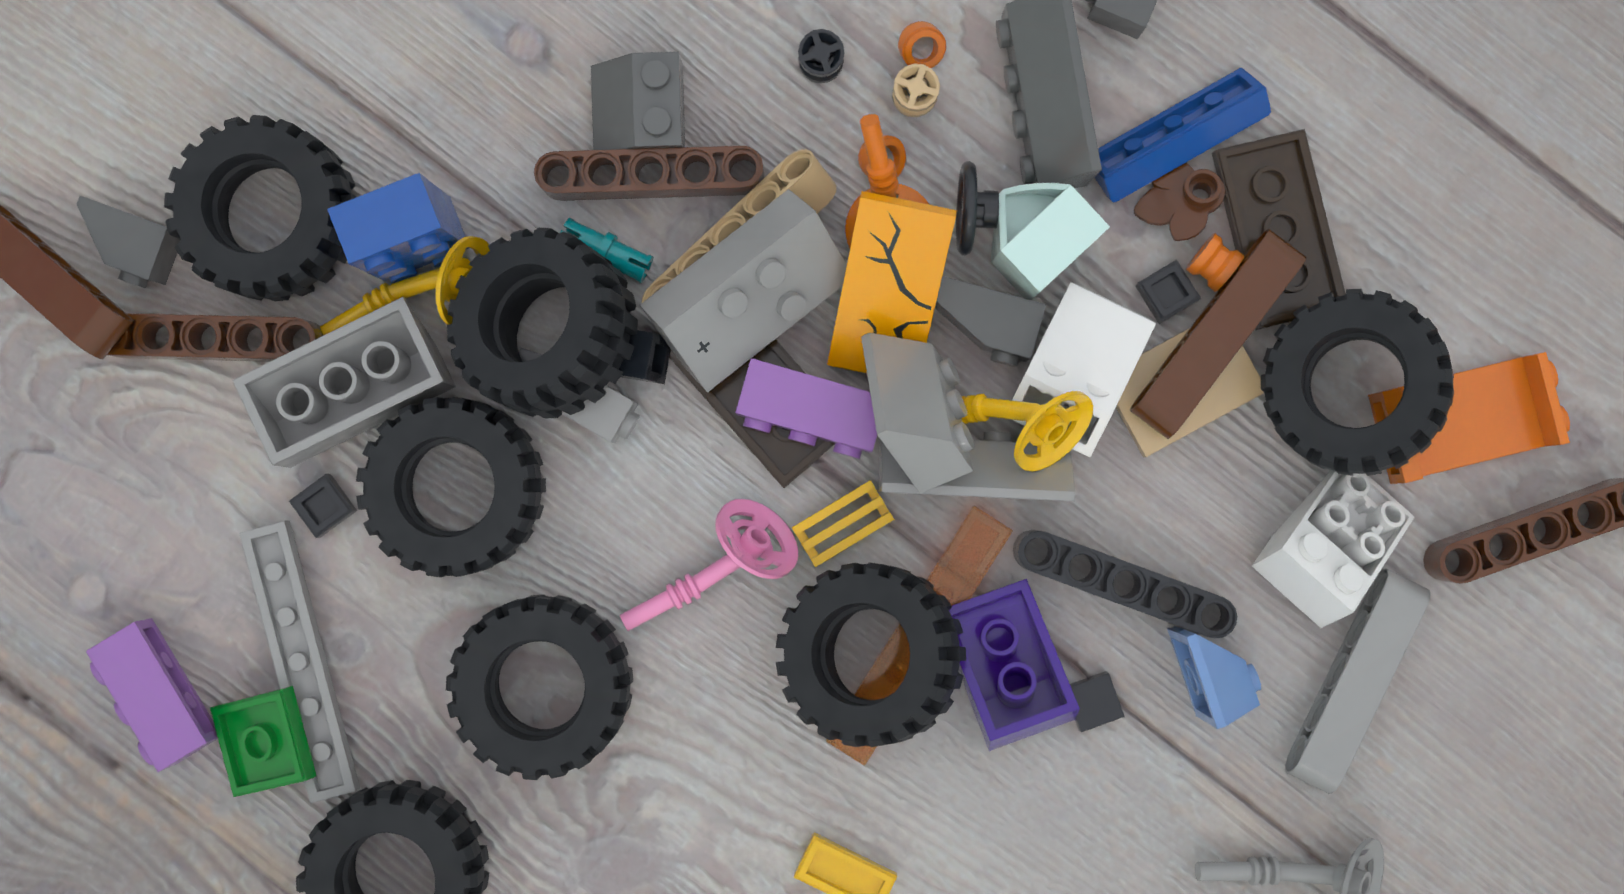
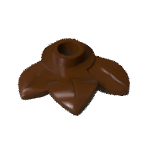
M1186 162L1152 181L1151 183L1154 188L1150 189L1138 201L1134 208V214L1140 220L1150 225L1162 226L1169 224V230L1174 241L1189 240L1199 235L1205 229L1208 214L1220 207L1225 196V187L1222 180L1213 171L1208 169L1194 171ZM1202 189L1207 192L1209 197L1206 199L1198 198L1193 195V191Z

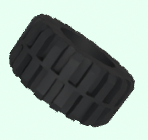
M252 115L250 122L243 120L239 116L224 121L225 130L223 131L211 126L201 132L200 137L203 139V142L197 147L189 143L181 152V155L186 158L181 169L173 166L168 180L175 182L173 193H165L164 207L172 210L174 217L165 221L168 234L180 239L175 249L181 259L192 263V271L203 280L214 283L215 287L260 301L263 298L275 302L289 300L290 294L305 296L315 291L313 283L318 280L324 283L329 282L336 275L332 266L337 260L345 264L347 259L327 209L356 198L351 192V189L356 184L351 173L341 166L343 161L319 139L295 124L283 119L275 122L268 116ZM271 168L282 169L295 178L300 189L301 212L299 220L289 237L273 249L260 253L247 251L236 243L230 230L228 215L231 199L241 183L251 175Z
M539 227L534 230V233L528 229L515 231L510 234L511 240L507 241L501 237L488 245L490 251L484 256L479 253L469 263L472 269L466 277L460 276L455 286L459 290L456 300H450L448 315L453 317L452 324L447 325V340L456 346L451 349V357L455 366L462 369V378L471 387L479 390L481 395L531 417L539 415L545 419L558 418L562 415V411L572 415L584 410V401L589 400L596 403L606 395V391L603 388L609 382L616 384L623 374L619 368L624 359L630 360L634 346L629 343L630 335H636L638 319L630 314L631 311L636 309L634 295L626 289L628 281L622 272L612 266L611 261L575 236L566 232L558 233L552 228ZM566 287L569 297V316L562 335L546 353L533 360L522 362L517 348V333L525 311L542 294L556 288Z
M1346 289V295L1334 297L1332 292L1319 296L1318 304L1308 309L1305 304L1293 312L1296 318L1288 326L1282 323L1274 334L1277 341L1273 348H1267L1263 359V362L1266 364L1265 374L1261 375V390L1264 392L1266 400L1263 405L1267 416L1275 426V431L1282 440L1310 463L1324 470L1326 468L1336 471L1338 474L1353 476V474H1366L1367 476L1382 474V470L1392 467L1397 469L1409 463L1408 460L1420 452L1422 454L1432 444L1431 440L1437 432L1442 431L1454 396V375L1450 355L1445 341L1443 342L1438 329L1429 318L1425 319L1418 313L1417 307L1406 300L1403 302L1392 299L1390 293L1378 290L1372 295L1363 294L1362 289ZM1368 340L1387 348L1400 362L1404 373L1403 394L1394 411L1382 421L1361 428L1341 426L1330 421L1317 408L1311 392L1312 374L1320 359L1334 347L1349 341Z
M434 397L424 399L422 404H409L398 410L399 416L394 420L386 419L376 429L380 434L376 442L368 441L362 453L368 457L365 468L357 469L356 482H363V495L356 496L358 510L366 509L369 520L363 524L369 536L377 535L382 542L378 548L388 557L396 556L401 560V566L411 571H424L426 576L440 578L445 576L459 577L490 569L494 565L506 561L516 553V549L521 543L528 541L534 532L531 528L535 520L541 518L544 508L540 501L542 492H546V478H541L540 466L543 465L540 453L534 451L530 443L532 438L525 429L519 428L514 423V419L511 416L491 407V405L466 398ZM462 443L476 449L486 458L493 473L494 496L489 511L477 524L465 530L446 531L432 526L421 515L414 500L413 478L416 468L429 450L441 444Z
M871 562L868 564L850 563L841 565L839 571L827 570L816 576L817 584L815 586L805 585L796 595V598L800 601L797 608L788 607L782 618L783 622L789 624L787 633L777 634L776 648L784 649V661L776 662L777 675L787 676L789 686L782 689L788 703L797 702L800 706L796 715L806 725L815 724L818 726L817 734L828 740H842L843 745L852 747H876L900 743L912 739L913 735L925 732L935 725V718L939 714L946 713L954 702L950 698L954 689H960L964 677L963 674L959 673L960 661H966V647L960 646L958 635L962 634L963 630L959 619L952 618L949 612L952 605L946 597L937 594L933 590V584L923 577L911 574V571ZM868 609L881 610L894 616L903 627L910 648L909 667L903 682L894 693L877 700L862 699L851 693L841 681L834 660L835 644L841 628L854 614Z
M531 595L494 608L483 615V618L478 623L472 625L462 636L464 642L454 650L450 663L454 665L453 672L446 676L445 690L452 691L453 700L447 704L450 718L457 717L461 728L456 731L463 743L467 740L472 742L477 748L473 755L482 763L490 759L498 764L496 771L510 776L513 772L522 773V778L525 780H538L542 775H549L553 779L565 776L568 771L574 768L579 770L590 763L618 733L631 704L632 694H630V686L633 682L632 667H628L626 656L629 653L624 641L621 643L618 641L613 633L616 630L608 619L605 621L600 619L595 614L597 610L587 604L579 605L574 603L572 598L565 596ZM531 642H549L562 647L576 660L583 674L585 690L582 703L576 714L569 721L558 727L538 729L522 723L508 710L500 693L499 675L504 661L516 648Z
M394 780L379 782L372 788L368 789L366 787L338 804L327 813L323 820L315 825L308 835L311 843L302 848L298 863L301 866H305V869L296 876V891L299 893L305 892L306 894H364L356 876L358 849L373 835L392 833L413 841L427 855L435 876L434 894H482L488 887L489 872L484 870V864L489 860L487 845H479L477 837L482 831L477 821L467 822L462 815L467 808L458 799L453 804L443 799L446 791L436 786H432L429 790L422 789L421 781L406 780L402 784H396Z

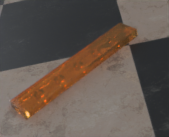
M972 506L926 580L933 584V590L939 595H944L951 605L971 599L1013 530L976 506ZM898 623L854 693L855 696L867 700L885 698L894 693L903 682L909 667L910 648L906 633L900 623ZM825 739L826 742L864 766L876 749V747L846 746L843 745L842 740Z

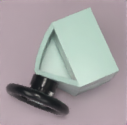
M966 161L961 166L956 207L957 250L964 256L970 254L974 244L975 229L994 228L991 263L1025 299L1031 300L1110 228L1103 218L1070 184L1033 183L1006 188L1000 193L993 190L977 192V170L975 164L971 161Z

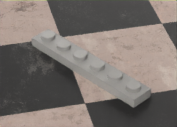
M290 520L241 532L239 534L280 689L290 686L294 688L317 777L304 781L310 804L355 792L360 789Z

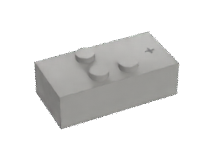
M788 189L641 303L640 307L684 368L708 393L843 286L847 264L816 211Z

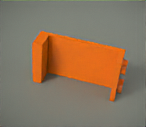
M1542 352L1453 374V403L1449 408L1447 421L1442 431L1437 432L1431 440L1432 444L1422 454L1420 452L1408 460L1409 463L1397 469L1395 467L1387 469L1390 484L1409 483L1424 479L1423 476L1540 447L1570 443L1567 433L1570 430L1569 416L1565 408L1559 403L1556 391L1558 373L1554 364L1548 360L1547 353ZM1404 386L1368 395L1375 424L1385 419L1394 411L1401 400Z

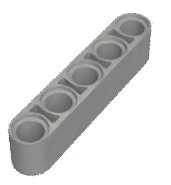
M1387 568L1379 572L1370 586L1288 754L1285 764L1287 774L1328 794H1332L1337 790L1427 609L1431 596L1429 589Z

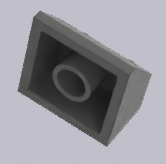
M679 51L630 53L591 66L593 150L685 147L683 63Z

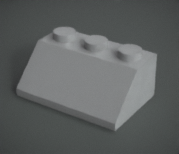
M867 333L861 336L877 435L921 494L972 472L973 468L969 451L973 450L975 446L969 429L962 422V417L967 416V409L960 393L955 389V385L960 384V377L950 358L943 360L931 343L875 333Z

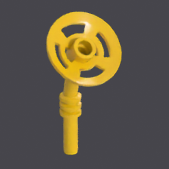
M467 236L458 240L447 252L441 267L391 285L384 282L380 285V289L376 287L371 290V294H364L362 302L321 325L322 334L326 335L401 297L409 298L435 288L436 305L439 315L444 323L447 325L452 324L453 317L448 315L444 302L445 300L448 302L451 299L456 300L459 290L455 286L460 276L466 277L472 269V266L469 265L470 261L463 258V254L466 248L470 247L476 255L480 253L484 256L490 251L489 243L475 236Z
M1081 391L1063 393L1042 405L987 398L985 394L961 396L967 409V416L962 417V422L965 424L977 423L978 421L984 422L990 417L1026 421V425L1022 429L1014 449L1015 461L1025 471L1042 470L1063 458L1082 438L1093 415V402ZM1066 400H1072L1076 403L1075 406L1066 409L1060 404ZM1029 442L1037 446L1036 454L1024 453L1023 450Z

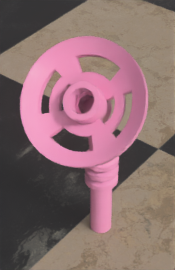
M748 499L729 501L718 512L715 523L718 539L727 554L694 576H691L689 573L684 575L685 581L678 578L675 580V586L670 583L667 584L666 591L620 614L627 631H630L673 607L679 610L683 608V602L687 605L691 604L692 597L697 600L700 599L701 592L740 567L753 575L766 579H778L786 576L798 561V546L790 528L774 511L763 504ZM743 515L751 517L752 520L741 519L732 523L730 517ZM766 527L778 540L782 552L773 551L770 537L765 531ZM745 529L746 531L741 535L738 530ZM726 536H728V537L730 538L732 547H731V545L729 544L728 539H727ZM771 564L778 566V567L775 568V569H769V570H767V569H761V568H767V567H769Z

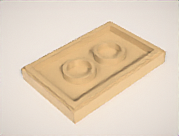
M1189 328L1141 354L1116 409L1143 458L1150 456L1264 393L1261 390V377L1243 345L1187 420L1169 439H1166L1133 414L1130 408Z

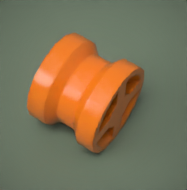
M1214 233L1196 252L1185 270L1192 275H1201L1207 280V287L1216 292L1227 282L1241 264L1244 254L1238 250H1229L1223 245L1222 238Z

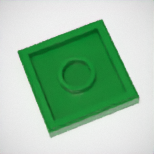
M293 686L210 707L233 797L299 783L317 777Z

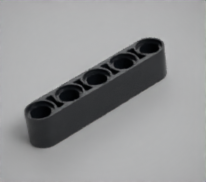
M1038 530L1025 531L1014 542V558L1024 569L1211 638H1222L1230 634L1237 624L1236 608L1226 598L1097 550ZM1040 538L1047 545V556L1042 562L1031 564L1026 559L1025 547L1032 539ZM1084 554L1090 560V572L1085 578L1075 580L1070 575L1069 563L1075 556ZM1127 570L1133 576L1134 586L1127 595L1119 596L1114 591L1113 581L1118 573ZM1172 587L1177 594V603L1170 611L1162 612L1157 603L1158 595L1164 588ZM1216 603L1220 609V619L1213 627L1206 628L1201 618L1202 611L1207 605Z

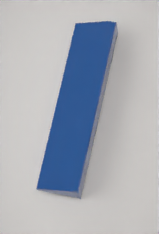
M1242 67L1098 148L1102 170L1096 175V181L1113 203L1121 200L1267 117L1271 113V107L1266 87Z

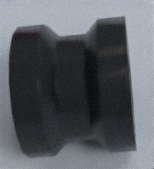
M825 29L813 30L806 34L801 40L798 49V61L801 72L811 82L819 84L828 83L837 78L844 64V46L839 36ZM815 60V61L821 63V65H820V64H817L816 62H812V63H811L810 61Z

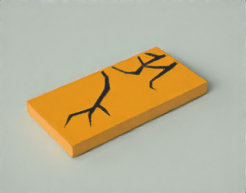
M865 191L861 192L827 361L828 366L867 373L861 336L867 333L927 343L957 210Z

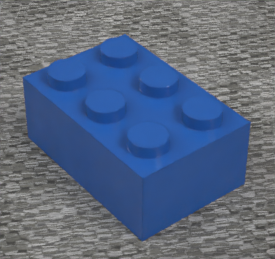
M420 173L327 209L348 264L383 281L390 280L391 284L418 275L416 269L433 263L434 267H441L449 249L458 240L466 237L451 197Z

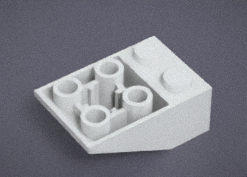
M1070 282L1012 401L1042 405L1066 392L1081 391L1085 393L1093 402V415L1086 432L1072 449L1091 457L1156 322L1078 284ZM1066 400L1060 405L1066 409L1075 406L1076 403L1072 400ZM1014 420L1024 426L1026 425V421Z
M1331 470L1273 534L1252 567L1314 623L1323 628L1354 613L1413 521L1414 516L1370 476L1366 474L1343 475Z

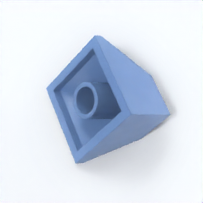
M1177 626L1167 629L1196 717L1214 728L1220 729L1228 726L1260 705L1256 692L1261 690V683L1257 671L1252 664L1247 665L1243 658L1193 632Z

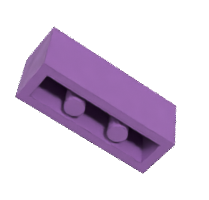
M751 358L735 412L738 416L745 417L743 426L770 433L772 425L790 430L788 439L815 446L817 438L835 443L833 452L860 459L862 451L873 452L877 431L870 392Z
M152 618L135 621L86 651L92 661L90 669L93 676L100 684L107 686L115 700L114 709L117 716L124 724L132 728L139 740L138 750L142 758L149 765L154 766L157 772L176 765L218 739L213 719Z

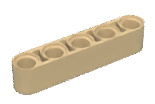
M802 149L791 153L646 289L641 303L788 189L812 207L818 214L833 199L837 191V185L810 150Z

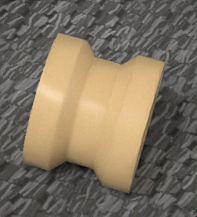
M911 64L900 70L894 80L892 92L894 105L899 112L908 117L916 118L930 112L939 95L940 83L938 76L931 68L924 64Z

